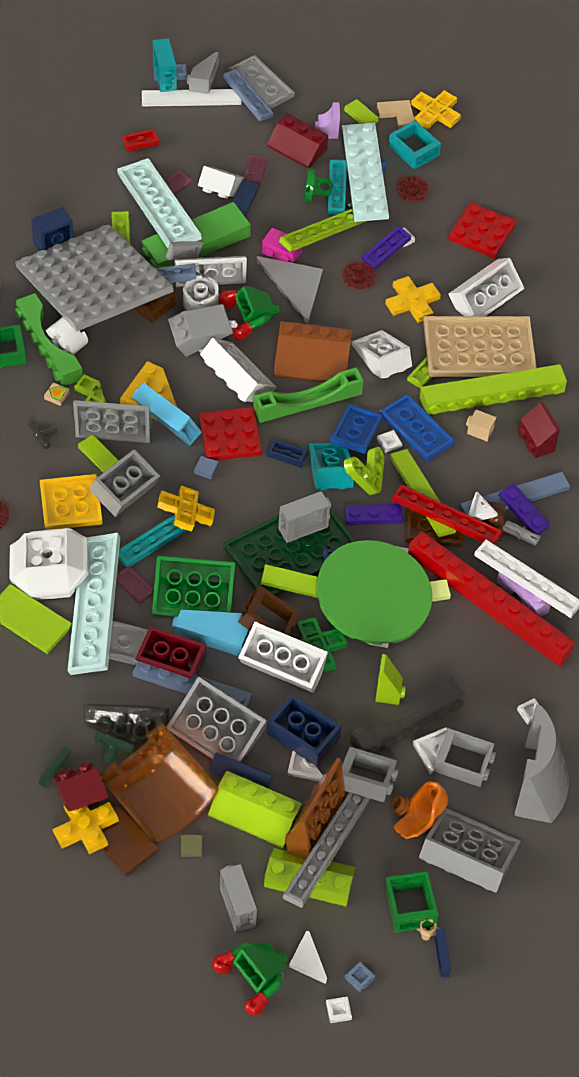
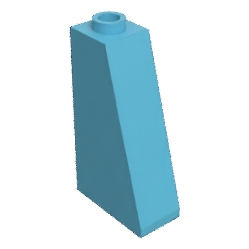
M145 383L138 387L132 395V398L138 405L149 406L152 416L189 446L202 433L188 415Z
M181 610L179 616H175L172 623L174 634L204 643L208 647L236 656L240 655L250 633V630L238 623L242 613Z

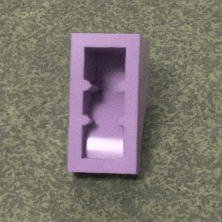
M333 102L330 110L322 115H318V121H315V128L326 133L328 139H338L339 102Z

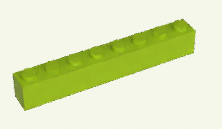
M561 364L424 386L421 387L419 398L423 409L428 414H438L465 408L471 409L478 406L506 403L514 400H524L532 397H542L550 394H560L565 391L567 380Z

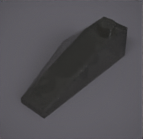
M84 705V725L103 734H109L122 743L126 742L139 751L161 753L168 731L166 727L169 724V708L136 705Z

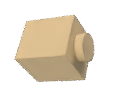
M475 410L473 416L470 415L466 422V426H468L467 434L488 442L495 427L496 417Z

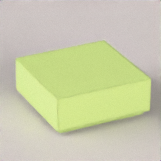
M447 580L430 582L432 602L450 599L451 594Z

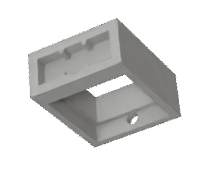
M322 491L280 506L278 529L286 543L328 527L331 502L328 497L324 496Z
M448 728L435 762L434 772L481 787L482 781H487L490 769L487 768L488 764H493L496 752H493L495 744ZM452 745L484 755L485 758L480 772L476 773L446 763Z
M349 747L342 765L345 791L384 802L386 795H391L394 785L391 781L395 782L399 770L395 769L397 760ZM353 766L385 774L384 783L352 774Z
M241 864L236 866L228 865L220 870V891L234 931L239 933L256 927L257 908Z

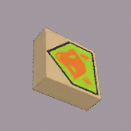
M52 383L45 393L44 399L61 406L69 394V389Z

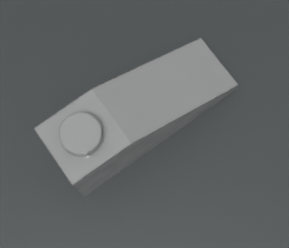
M219 52L210 55L192 69L191 74H188L187 84H189V91L209 94L219 67Z

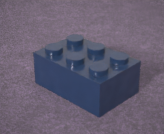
M291 694L268 721L267 734L317 767L340 739L342 726Z

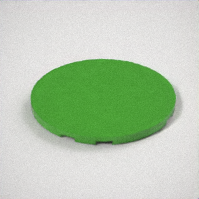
M373 540L348 543L332 552L324 561L319 571L316 593L320 602V608L328 621L337 630L352 639L356 638L373 645L401 642L414 635L423 626L431 610L432 589L425 571L411 555L394 545Z

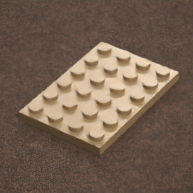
M424 316L423 318L428 374L430 377H485L537 368L530 316Z

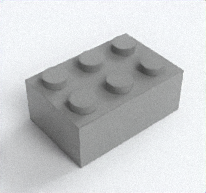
M134 449L97 477L89 490L116 517L154 487L160 475Z

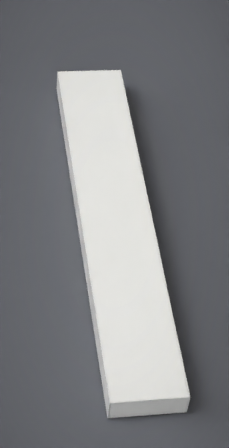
M210 89L209 94L191 92L189 90L167 92L142 90V106L241 105V99L233 89Z
M487 539L475 551L474 556L571 618L579 609L578 598Z

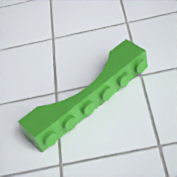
M36 293L16 300L15 314L18 319L21 318L25 331H29L32 342L37 344L40 355H44L48 368H52L55 380L60 381L63 387L79 381L83 373L76 357L57 348L46 337L42 329L44 318L43 305Z
M356 367L339 372L325 383L296 393L269 391L254 396V412L259 423L359 396L362 395L363 379Z

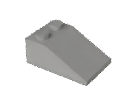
M223 304L183 311L168 319L176 346L185 357L205 348L212 338L223 339L233 333Z

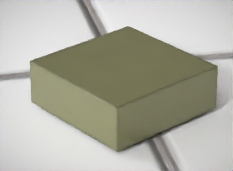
M181 835V857H202V835Z

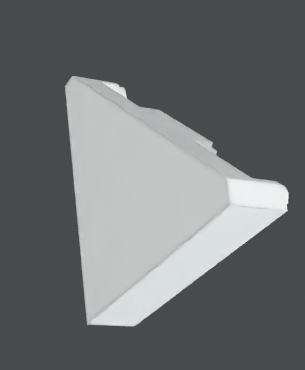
M478 492L475 493L468 515L480 521L496 517L498 513Z
M447 727L413 741L416 751L430 774H433L436 759L448 730Z
M292 751L287 775L320 781L323 775L318 768Z
M306 931L289 967L326 984L327 976L309 931Z

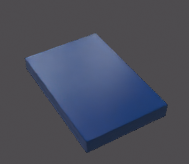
M348 404L331 437L330 443L365 454L382 421L383 415Z

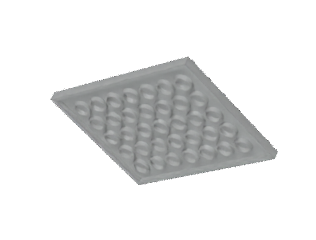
M109 224L86 232L76 238H70L61 244H55L46 250H40L36 254L23 257L15 262L17 269L76 331L174 292L173 286Z

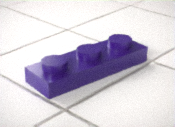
M399 225L362 256V261L374 271L411 240V235Z
M514 483L499 493L498 496L529 531L539 535L549 528L550 523Z
M400 504L345 505L344 508L346 525L403 523L402 506Z

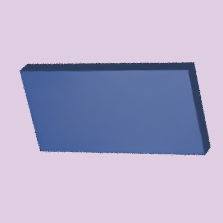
M408 394L385 407L379 413L383 415V419L426 462L455 444V440Z

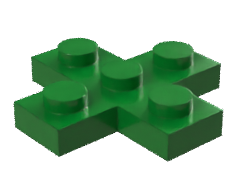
M315 617L297 622L296 627L302 638L299 639L300 641L328 652L322 673L336 669V663L331 652L347 647L348 643L344 634L337 629L322 633Z

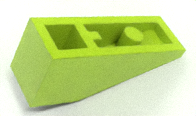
M382 654L375 702L399 705L400 698L405 696L406 686H402L403 677L388 656Z

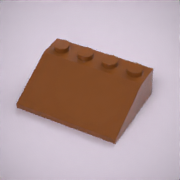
M281 321L273 377L325 383L339 372L347 370L352 330Z
M336 758L319 783L315 784L310 799L305 801L302 813L294 821V827L291 831L287 832L285 843L288 853L307 859L345 800L346 794L340 758Z

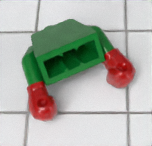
M243 286L241 290L237 291L236 289L225 290L218 297L220 305L223 304L227 309L234 308L236 302L245 323L238 324L236 328H232V335L239 341L247 338L253 332L252 330L266 324L273 315H277L279 312V305L272 303L267 292L253 287Z
M245 942L232 951L229 950L227 953L217 955L212 961V967L216 973L223 975L229 974L232 965H236L258 994L246 1002L245 1011L249 1015L258 1016L263 1012L269 999L282 984L287 956L283 951L276 952L269 943Z

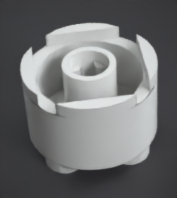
M196 275V279L185 282L183 287V306L187 311L218 305L219 289L217 282L213 278H204L202 275Z
M63 317L46 330L47 334L51 337V343L72 355L88 343L85 332L76 331Z

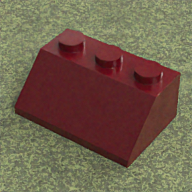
M287 113L277 123L267 147L306 168H310L327 150L328 135Z
M150 626L135 660L192 679L199 673L206 658V644Z

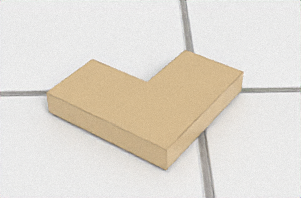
M410 100L377 102L379 118L396 117L398 129L415 121Z

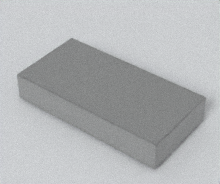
M200 240L170 242L166 258L168 260L198 258L203 243Z

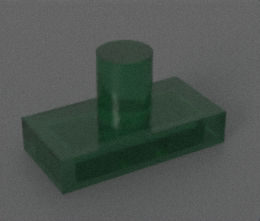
M96 732L94 736V741L97 745L107 748L102 759L105 763L114 765L119 752L134 757L137 749L133 744L100 732Z
M64 746L41 775L39 784L42 787L46 788L52 781L53 776L57 775L59 771L68 769L64 764L70 757L71 749Z

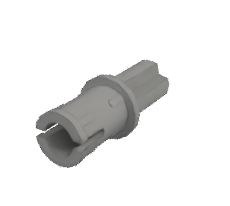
M506 521L503 526V531L517 537L519 541L522 539L536 547L537 542L540 540V535L527 530L525 526L522 528L510 521Z

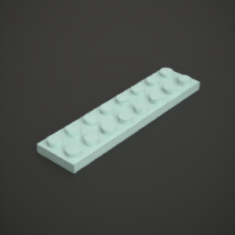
M375 123L342 125L354 222L389 219Z
M149 158L117 169L119 177L167 248L170 242L198 241L202 239L201 233Z
M118 533L87 537L88 575L76 588L68 672L70 675L108 670L120 547V535Z

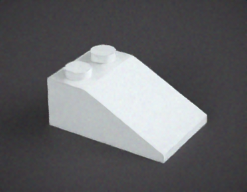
M383 330L351 342L371 372L381 379L388 378L394 373L403 372L407 368L412 367L410 347Z

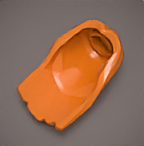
M428 781L424 783L409 801L410 807L406 815L394 825L395 831L401 833L400 835L405 839H410L412 837H419L429 830L436 818L444 812L448 805V794L444 787L438 782Z

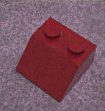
M541 402L521 419L518 434L524 439L528 451L532 452L535 458L555 452L560 429L545 404Z
M92 762L81 763L71 770H61L57 775L53 776L59 798L69 812L108 798L99 772Z

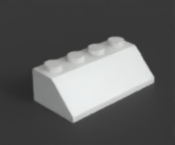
M245 256L174 260V266L195 263L196 275H202L204 278L211 277L218 285L246 283L247 258ZM186 281L175 282L176 287H183Z
M504 258L497 259L448 293L455 309L463 316H487L522 291L524 286L511 259Z
M212 338L200 354L205 359L204 362L209 367L214 368L215 374L227 382L226 385L236 391L238 398L244 402H254L255 395L274 391L277 388L233 342Z
M254 622L238 658L241 663L314 693L322 676L328 652Z

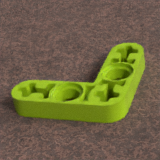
M380 447L368 450L366 466L357 457L344 460V468L347 474L369 495L381 492L384 453Z

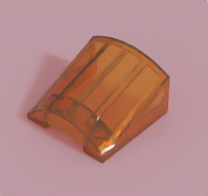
M163 723L146 736L149 741L119 766L113 763L99 774L103 783L154 844L170 838L192 823L207 808L219 791L205 770Z

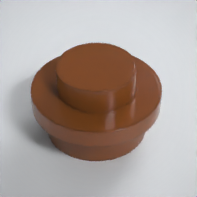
M397 795L391 803V809L398 816L406 813L410 807L409 798L405 795Z

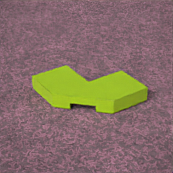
M84 374L74 386L75 391L88 396L85 401L106 403L100 381Z

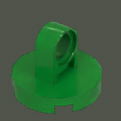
M308 168L304 202L311 203L312 195H329L332 192L333 183L327 178L315 177V169ZM326 184L329 186V189L323 190L320 186Z

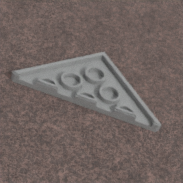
M257 256V263L263 267L268 277L276 283L281 293L289 299L294 309L302 315L304 321L309 323L323 269Z

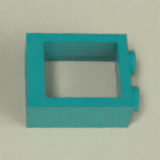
M169 38L153 40V67L160 92L177 90L176 62Z
M416 120L392 132L389 137V147L414 170L440 156L441 143ZM414 135L426 146L414 152L403 140Z

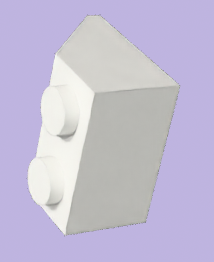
M204 166L198 186L203 187L202 190L212 193V191L218 192V196L228 199V196L234 197L244 177L216 167Z

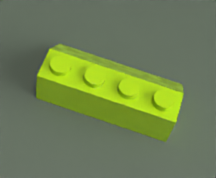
M226 771L217 787L208 816L284 849L286 834L294 827L296 817L300 816L302 803Z
M274 848L265 873L264 887L285 892L306 859L290 854L286 850ZM331 861L309 898L347 907L356 867Z

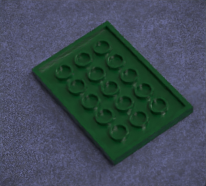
M330 508V519L327 528L286 543L278 529L279 515L224 542L223 548L236 563L254 590L262 586L275 596L286 592V590L261 585L265 564L316 576L319 574L324 563L323 550L341 547L356 540Z

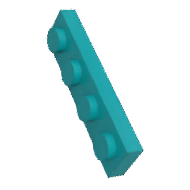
M330 160L329 180L332 181L333 188L332 192L328 195V214L331 215L345 212L346 160Z
M175 515L119 549L118 559L128 569L188 530L174 526Z

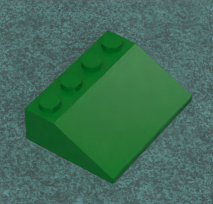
M157 556L152 614L179 616L181 610L231 613L236 563Z

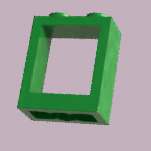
M20 325L0 327V343L15 341L17 351L0 354V368L26 364V354Z
M416 871L411 874H395L386 877L385 892L395 933L420 929V922L424 920L423 928L434 927V923L438 924L439 915L428 871ZM422 888L427 910L398 914L393 892Z

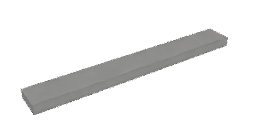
M351 792L348 793L283 895L284 900L301 908L304 906L371 798Z

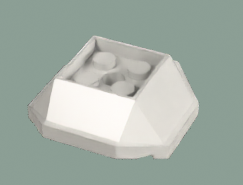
M70 528L24 533L19 540L10 545V581L19 590L35 600L71 597L75 589L88 575V540L85 536Z

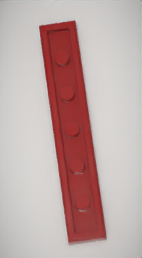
M402 484L392 496V501L482 543L487 539L496 545L502 536V530Z

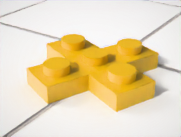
M445 90L435 99L420 92L411 100V105L421 111L415 116V120L426 129H429L436 121L452 128L461 119V114L451 109L457 103V97Z
M409 276L393 281V287L398 295L386 299L385 303L393 316L410 311L417 323L423 321L424 316H433L434 312L428 303L439 300L441 296L433 283L417 288Z
M182 485L178 496L161 491L157 507L164 511L175 513L174 526L192 531L195 521L209 526L214 521L215 509L197 503L199 491Z
M110 802L91 811L88 806H84L69 812L64 806L70 821L52 829L62 849L82 840L89 854L108 846L107 839L101 830L119 822L118 816Z

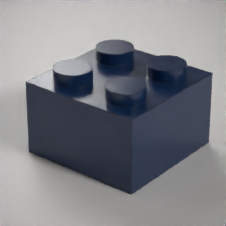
M63 207L31 219L33 243L39 251L74 238L73 221Z

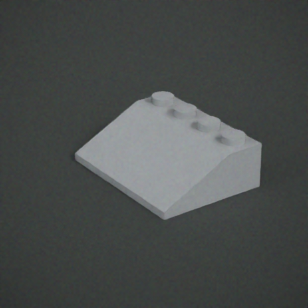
M74 400L76 437L88 438L94 435L97 439L150 443L152 413L149 406Z
M198 677L166 729L212 759L215 753L218 752L242 762L260 738L269 720L208 680Z
M445 808L425 838L419 858L449 873L458 875L469 882L478 884L486 890L497 893L521 841Z

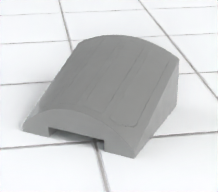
M536 705L525 748L536 750L535 760H527L523 784L514 815L552 823L566 801L569 774L552 720L541 705Z

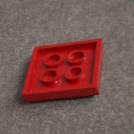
M470 202L450 232L448 240L495 259L515 228L517 220Z
M253 407L199 413L206 458L216 461L262 456Z

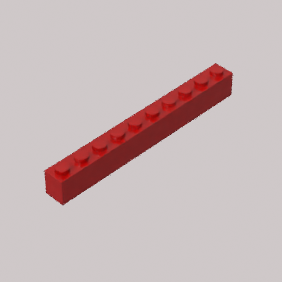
M421 531L410 542L408 554L421 566L440 580H447L451 588L559 667L572 655L575 645L572 639Z

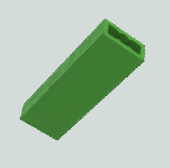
M234 202L191 219L201 233L202 239L200 241L203 243L198 258L251 236V224ZM158 234L142 240L141 253L154 268L174 266V260L166 258L168 248Z

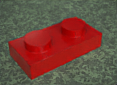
M155 129L122 136L127 152L159 145V138Z

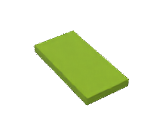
M12 584L0 594V624L46 654L72 628V623Z

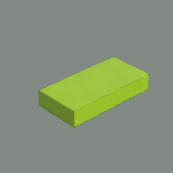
M358 99L344 107V111L359 124H376L379 121V117Z

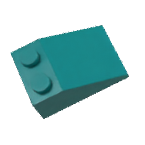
M309 443L313 481L316 489L328 490L329 488H338L344 490L353 488L354 480L347 474L344 468V460L351 458L348 448L332 443Z

